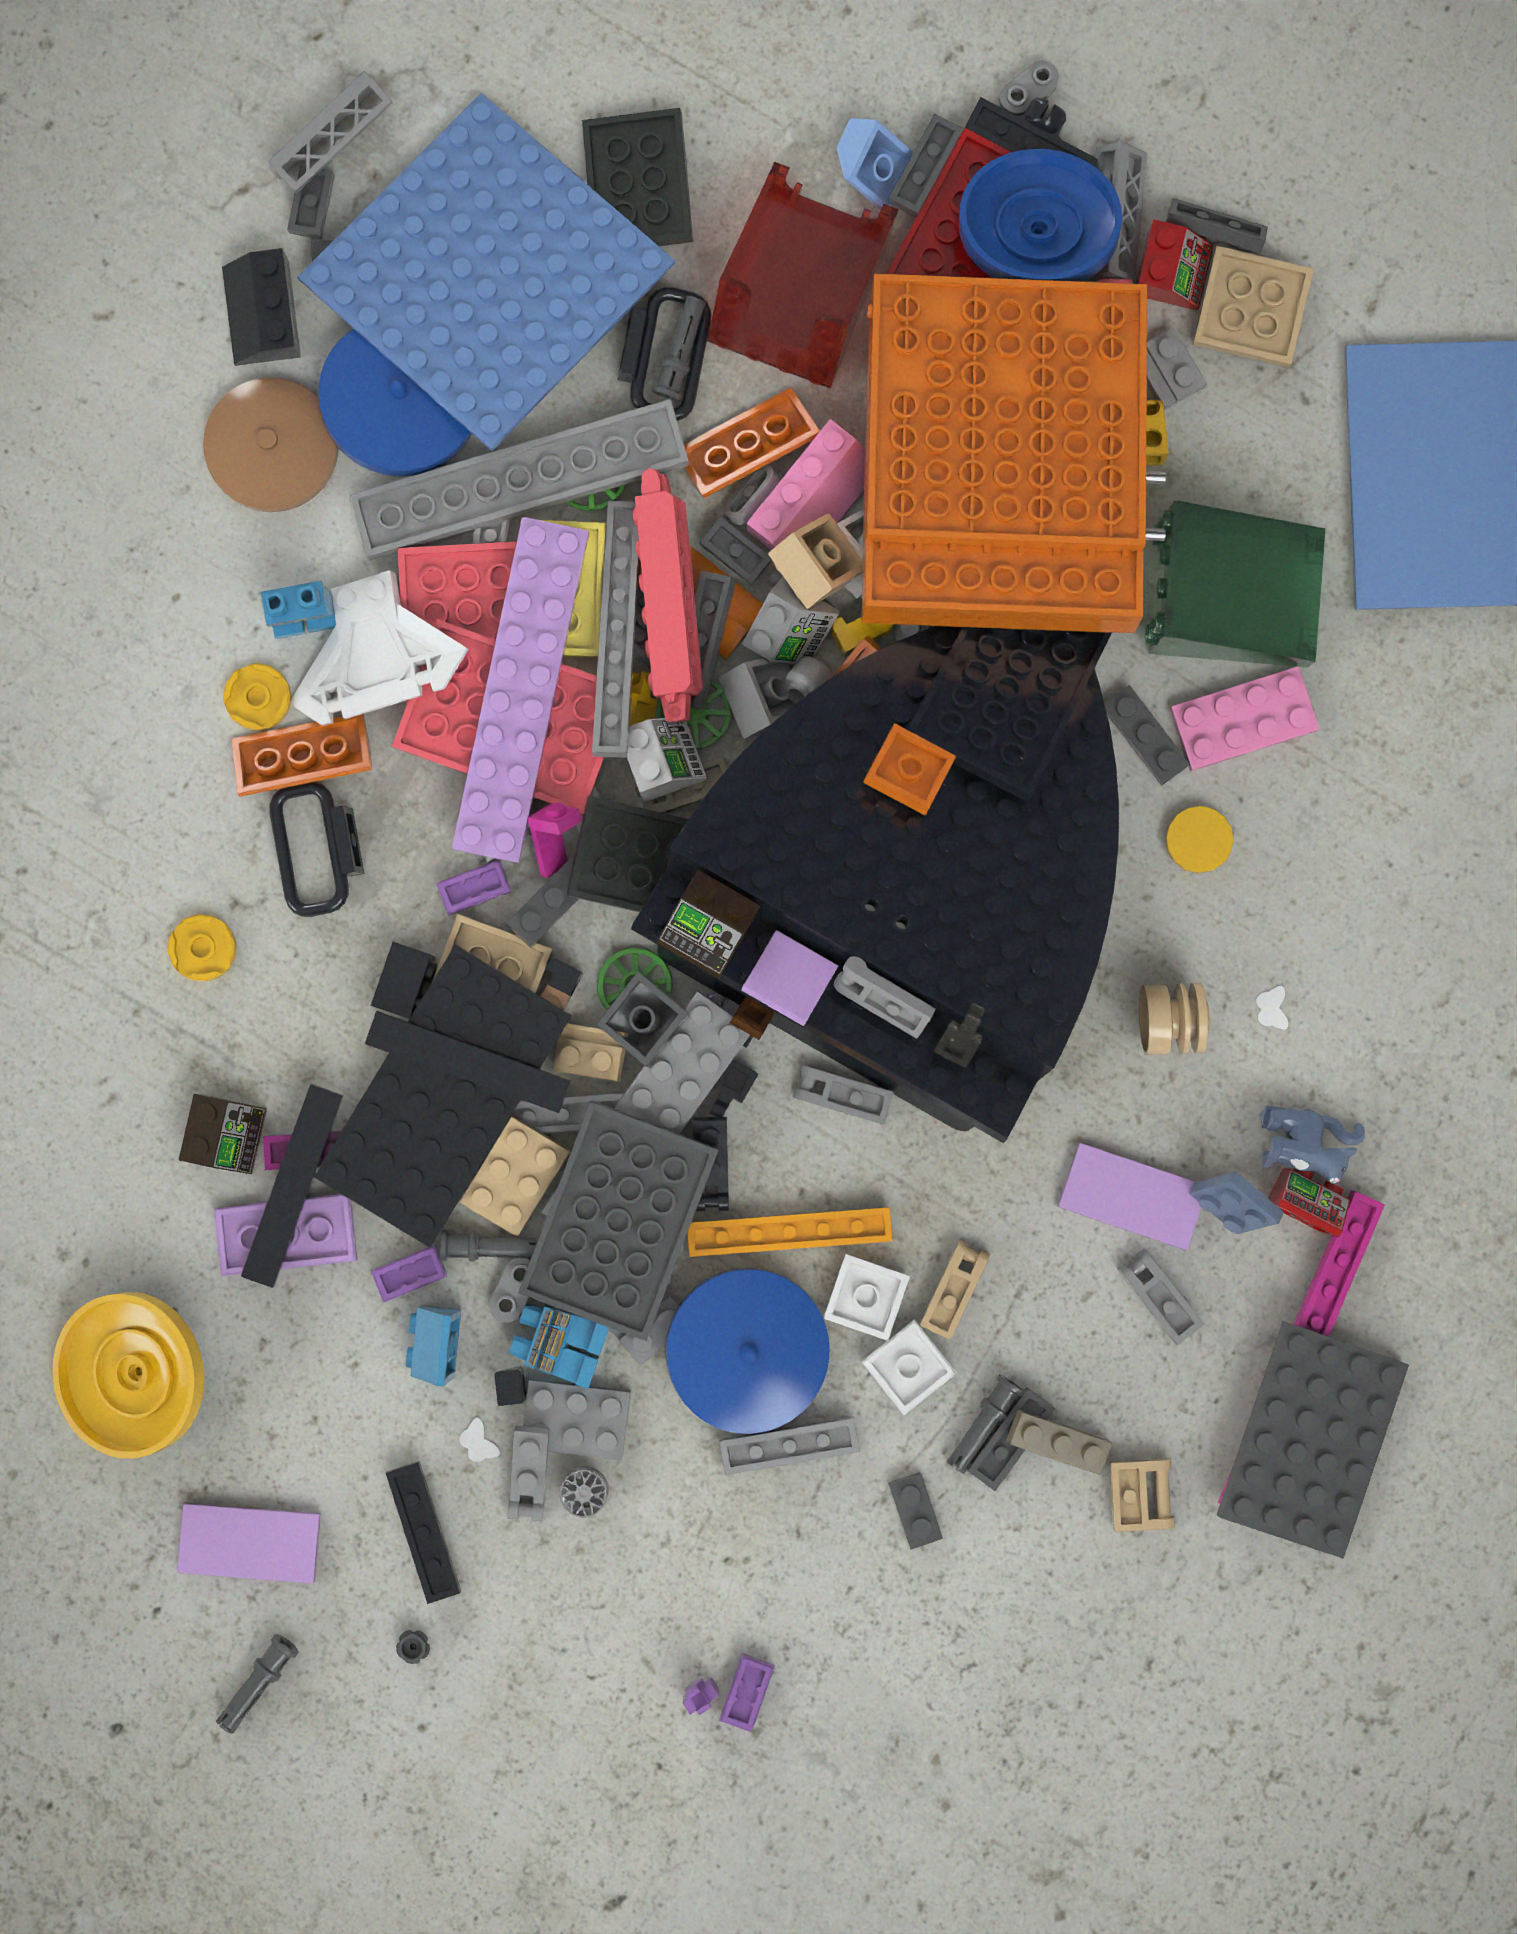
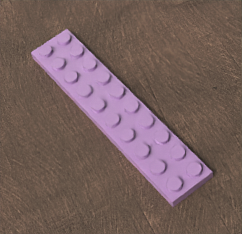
M522 517L455 830L453 850L520 863L528 825L527 817L530 816L588 543L589 530Z

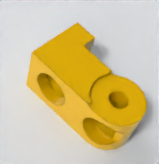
M1162 399L1147 400L1146 466L1164 465L1169 454L1164 404Z
M843 617L835 620L830 632L843 657H846L854 651L863 638L870 636L874 641H877L888 635L894 624L861 623L862 617L846 624Z

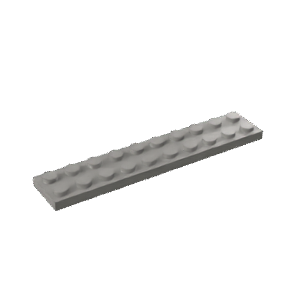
M671 399L350 494L365 553L370 561L398 552L397 548L417 547L641 480V475L648 468L656 469L659 473H665L690 464Z

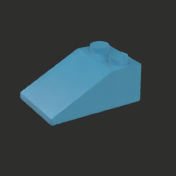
M419 1306L417 1313H411L409 1333L415 1334L413 1347H408L406 1354V1367L411 1368V1377L436 1386H445L455 1377L462 1309Z

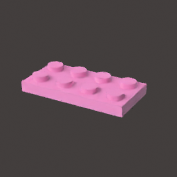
M1299 666L1169 708L1186 760L1190 763V772L1319 730Z

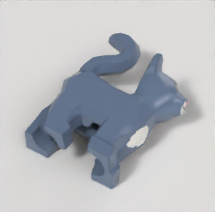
M1266 1106L1261 1113V1127L1274 1132L1282 1129L1286 1132V1138L1282 1136L1272 1137L1270 1151L1262 1153V1167L1270 1168L1275 1162L1281 1163L1299 1171H1316L1332 1184L1338 1183L1348 1168L1349 1158L1356 1154L1357 1149L1354 1147L1324 1149L1322 1147L1323 1129L1330 1130L1334 1137L1345 1145H1358L1365 1138L1364 1126L1356 1123L1353 1133H1349L1337 1119L1320 1115L1310 1109L1293 1110Z

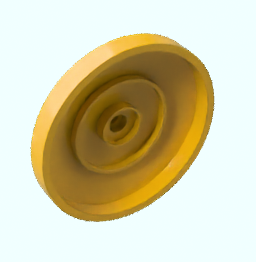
M119 1292L96 1298L83 1305L70 1317L57 1340L52 1370L56 1398L68 1424L89 1446L106 1455L117 1458H140L170 1447L191 1427L200 1409L204 1392L202 1356L189 1326L165 1302L151 1295L139 1292Z

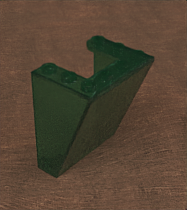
M1174 500L1169 509L1164 510L1163 518H1159L1158 525H1154V528L1165 529L1166 531L1164 541H1152V545H1157L1158 552H1160L1159 564L1165 565L1164 578H1159L1157 584V598L1162 599L1161 610L1156 612L1155 617L1151 618L1150 624H1146L1144 643L1150 645L1149 654L1306 668L1315 663L1326 528Z

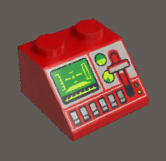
M1153 219L1147 233L1136 284H1147V299L1198 310L1213 245L1187 227Z
M1283 1168L1268 1199L1291 1218L1325 1235L1340 1237L1350 1199L1342 1195L1344 1189L1328 1181L1321 1185L1311 1180L1314 1174L1309 1171Z

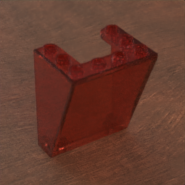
M774 162L720 277L707 342L713 343L722 349H728L744 355L753 361H759L775 367L784 373H790L809 380L815 385L831 389L872 286L874 274L878 271L891 238L899 209L883 203L878 217L870 219L871 210L866 208L861 218L855 217L801 196L803 184L797 182L794 189H792L786 182L790 167Z

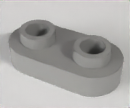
M1037 61L1031 64L1003 87L999 98V106L1016 116L1025 114L1033 99H1046L1055 91L1059 80L1056 67L1048 61ZM1038 73H1045L1048 79L1041 81L1036 75ZM1018 93L1023 99L1014 101L1011 95Z
M768 464L750 473L727 501L724 508L725 515L735 525L747 524L749 519L780 482L779 474Z
M515 1258L507 1264L489 1303L490 1312L498 1321L512 1322L522 1314L529 1297L518 1293L522 1281L516 1279L515 1271L518 1268H523L527 1271L531 1259ZM503 1299H508L512 1302L511 1311L505 1312L501 1309L500 1303Z

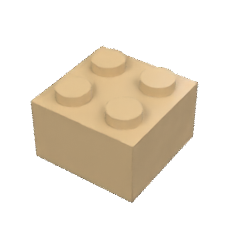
M830 513L796 530L767 553L774 562L776 569L782 573L796 597L800 599L806 609L839 591L863 572L862 559Z

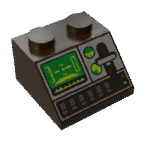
M697 870L656 943L719 979L750 928L760 905Z
M193 1094L179 1161L252 1174L267 1108L204 1094Z

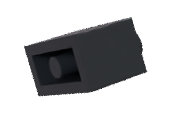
M392 942L370 1006L410 1019L424 996L422 992L426 982L431 983L436 973L437 964L433 963L435 956Z

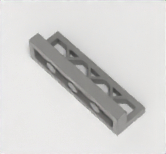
M363 71L268 161L270 171L279 180L282 178L297 194L393 103L392 100ZM372 93L381 100L373 110L359 109V105ZM348 115H355L353 129L349 132H335V128ZM359 115H360V116H365V117L359 122ZM324 138H330V150L325 155H311V150ZM335 138H342V139L335 145ZM300 160L306 161V173L295 182L288 172ZM311 161H317V162L310 168V166H311Z
M1122 141L1096 147L1095 158L1098 161L1095 167L1106 176L1117 192L1122 209V222H1125L1128 234L1125 239L1121 225L1119 241L1114 254L1108 263L1097 274L1092 276L1090 280L1111 277L1114 279H1132V283H1135L1147 153ZM1128 157L1135 159L1133 174H1131L1128 167ZM1126 189L1131 196L1130 206H1128L1125 200ZM1120 254L1125 261L1124 271L1118 269Z

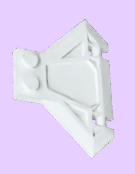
M388 570L331 589L336 626L292 697L290 704L320 725L325 726L333 723V713L340 710L343 718L348 719L422 696V685L431 683L434 692L443 690L448 685L469 649L403 608L400 602L396 573ZM427 664V670L420 672V666ZM337 692L338 697L332 699L331 694Z

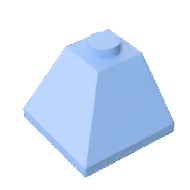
M850 118L836 147L844 179L884 214L890 215L894 206L888 204V198L913 152L878 120Z

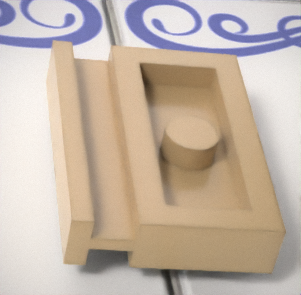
M567 1023L560 1038H558L553 1071L620 1082L626 1049L602 1029ZM618 1032L623 1037L628 1038V1033Z

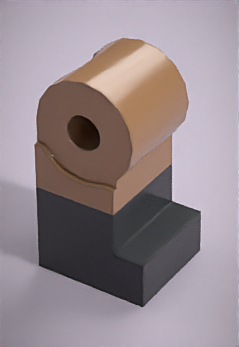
M551 957L546 969L552 972L553 975L544 993L540 996L565 1010L584 973Z

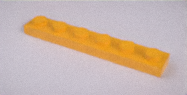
M890 1207L691 1222L687 1232L689 1257L893 1241Z

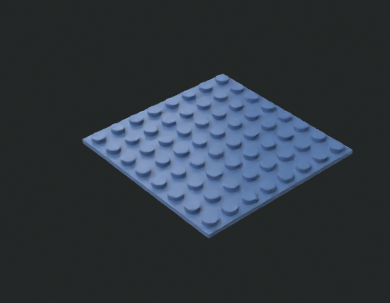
M480 93L297 278L485 446L493 451L675 264V260L485 95Z
M1517 341L1346 345L1355 610L1517 606Z

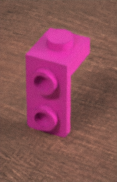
M550 803L527 817L540 874L545 878L554 875L568 861L562 834L582 822L580 809L567 807L563 803Z

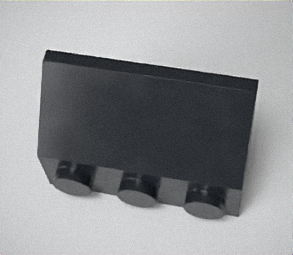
M283 248L249 252L223 266L222 271L234 365L239 366L301 358L290 265Z

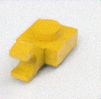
M643 671L641 674L632 673L629 726L648 719H655L658 699L650 697L651 690L648 683L650 673Z

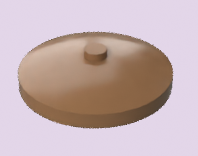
M281 378L255 379L229 391L212 410L205 427L203 440L205 461L217 485L238 504L262 512L291 510L313 499L331 478L337 463L339 449L330 437L323 422L319 398L306 387Z

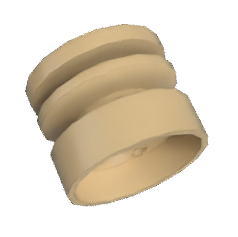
M1184 983L1177 984L1174 999H1170L1166 984L1141 986L1139 1025L1141 1044L1145 1055L1169 1054L1172 1039H1176L1180 1054L1188 1053L1190 1043L1194 1053H1205L1210 1028V1014L1202 983H1191L1189 993Z

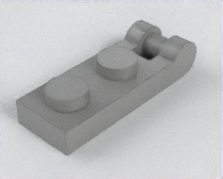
M850 957L843 966V972H840L834 980V987L839 993L916 1039L936 1010L869 970L866 963L859 957Z
M802 1065L800 1075L803 1076L799 1089H795L793 1098L884 1125L894 1092ZM816 1080L825 1082L822 1095L812 1093Z
M1143 1249L1136 1254L1137 1259L1129 1265L1123 1264L1117 1270L1173 1342L1179 1345L1202 1327L1204 1323L1152 1256ZM1147 1269L1152 1277L1142 1284L1137 1275Z
M515 1426L508 1519H518L519 1516L531 1517L532 1521L542 1522L550 1428ZM521 1495L533 1496V1503L520 1502Z

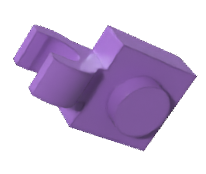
M702 1678L693 1682L685 1689L686 1695L683 1696V1705L690 1715L697 1711L698 1715H701L711 1708L710 1701L719 1696L718 1686L712 1678L706 1682Z

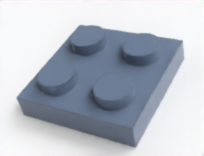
M1237 1171L1195 1182L1189 1192L1204 1210L1211 1212L1223 1223L1227 1230L1235 1234L1279 1224L1284 1214L1281 1209Z

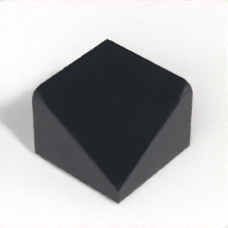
M522 1366L495 1373L498 1406L522 1404L527 1399L524 1369Z

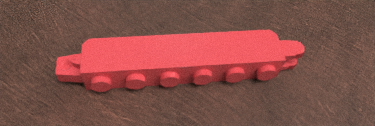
M648 468L641 475L642 495L635 496L636 507L633 509V520L636 527H638L639 540L636 542V552L641 560L642 573L639 575V585L644 593L645 600L642 618L648 632L645 650L651 664L648 683L653 696L661 699L666 722L679 723L690 720L691 697L698 696L703 689L686 503L679 497L671 494L670 481H668L667 475L659 473L656 469Z

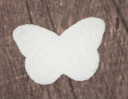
M1277 986L1270 990V992H1263L1258 995L1256 1003L1261 1009L1258 1014V1021L1262 1025H1273L1276 1028L1287 1029L1288 1019L1279 1008L1285 997L1283 986Z
M474 1418L469 1424L468 1429L464 1430L459 1437L460 1444L468 1448L469 1459L474 1462H480L485 1458L498 1457L500 1455L499 1448L494 1443L484 1439L483 1422L479 1418Z

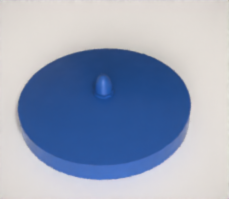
M1027 149L1005 154L983 166L971 178L962 195L959 214L961 241L973 262L992 278L1084 282L1097 274L1108 263L1118 245L1122 225V209L1116 190L1106 176L1096 167L1072 154L1051 149Z
M352 329L343 336L329 353L319 380L320 410L330 437L337 447L355 463L384 475H417L434 470L447 463L462 450L470 439L472 433L355 329Z
M737 1268L723 1271L695 1286L677 1307L667 1331L665 1346L668 1373L677 1394L684 1404L706 1423L728 1432L743 1434L773 1430L800 1415L814 1400L824 1382L830 1353L827 1328L813 1300L805 1291L789 1279L777 1273L757 1268Z

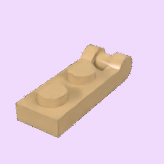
M961 1239L958 1240L952 1252L951 1258L919 1324L921 1327L949 1340L952 1339L990 1257V1253L982 1249L978 1252L968 1247L969 1243ZM962 1259L973 1264L970 1273L958 1268Z

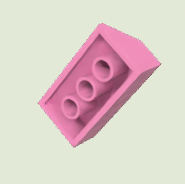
M830 419L747 522V532L769 550H772L790 534L827 513H830L834 521L839 523L864 492V447L857 439Z

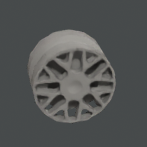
M578 1467L564 1478L560 1488V1501L564 1509L571 1515L579 1518L591 1517L604 1507L609 1493L608 1483L604 1475L597 1469Z

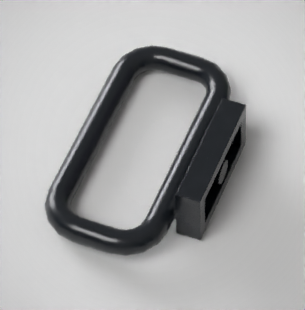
M664 287L656 290L649 297L645 310L633 307L629 316L617 380L631 382L630 398L636 409L651 405V403L644 399L643 390L660 305L664 301L685 304L686 296L696 297L705 301L706 306L703 309L693 341L689 362L690 371L687 374L683 399L678 407L673 408L676 419L679 421L686 418L692 412L695 405L711 323V310L708 302L699 294L674 287Z
M316 781L281 788L271 799L269 814L287 906L294 914L301 917H315L335 912L346 903L349 896L347 876L353 877L365 874L353 808L346 806L335 807L331 792L323 784ZM305 795H315L320 800L336 887L335 895L331 899L311 904L302 903L298 897L283 815V805L288 799Z

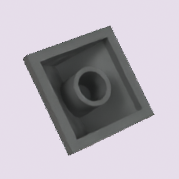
M638 971L596 1025L644 1066L649 1067L690 1013L685 1010V1007L674 995ZM618 1032L628 1033V1038L623 1037Z

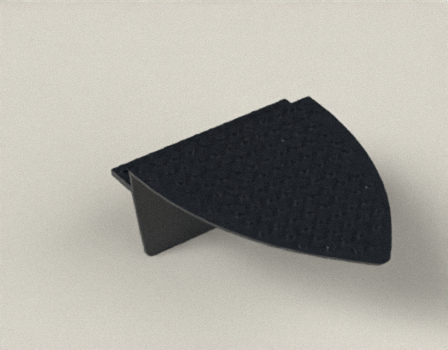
M934 626L870 654L825 681L767 727L735 759L708 791L670 847L667 869L633 922L631 930L656 943L697 870L703 872L760 905V908L719 979L657 944V954L666 964L737 1005L741 1004L745 996L750 997L775 1012L769 1022L770 1024L883 1089L894 1092L893 1094L951 1128L959 1131H969L976 1127L1004 1143L1015 1126L1036 1083L1055 1068L1085 1004L1099 962L1113 899L1119 847L1117 767L1110 724L1100 684L1094 669L1028 802L953 763L926 815L863 783L894 723L906 730L910 727L962 627ZM865 905H871L875 911L867 910ZM896 922L904 924L906 929L897 927ZM776 930L838 965L804 1026L741 991ZM850 957L861 958L869 970L936 1009L917 1039L835 989L834 980L840 972H843V966Z

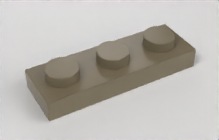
M1020 1409L1017 1410L1006 1439L1010 1445L1101 1475L1112 1443L1107 1439Z

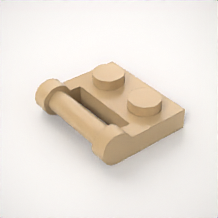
M1155 1458L1109 1462L1113 1530L1115 1532L1175 1528V1520L1171 1516L1168 1477V1470H1171V1459ZM1155 1471L1157 1517L1148 1518L1146 1472Z

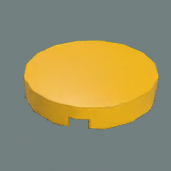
M254 663L242 669L239 668L232 673L225 684L223 699L226 710L233 721L245 729L262 731L271 729L283 721L290 710L292 696L288 682L279 671L270 665Z
M1204 806L1190 807L1177 814L1168 825L1165 836L1166 849L1170 858L1184 871L1196 874L1210 872L1222 865L1231 854L1234 841L1232 828L1225 816L1213 808Z
M197 914L183 919L175 930L172 931L168 941V954L171 964L181 975L194 981L207 982L220 978L230 969L236 958L237 944L232 930L225 922L211 915Z

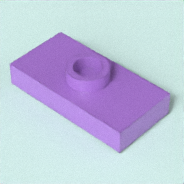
M500 860L436 883L448 915L512 892Z
M436 1245L371 1271L383 1303L448 1276Z
M742 1653L719 1721L752 1732L775 1667L774 1664Z

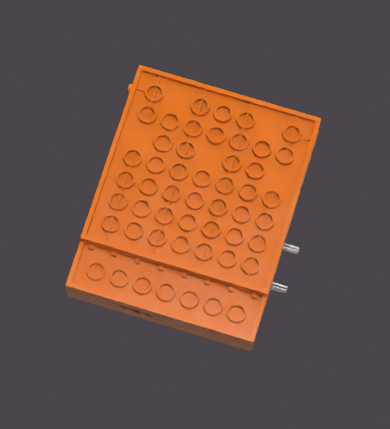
M874 274L870 304H867L869 328L861 623L1135 633L1143 617V550L1146 546V540L1164 541L1166 537L1165 529L1146 528V483L1164 484L1166 481L1165 472L1146 471L1147 284Z

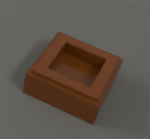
M745 996L730 1023L760 1040L775 1012Z

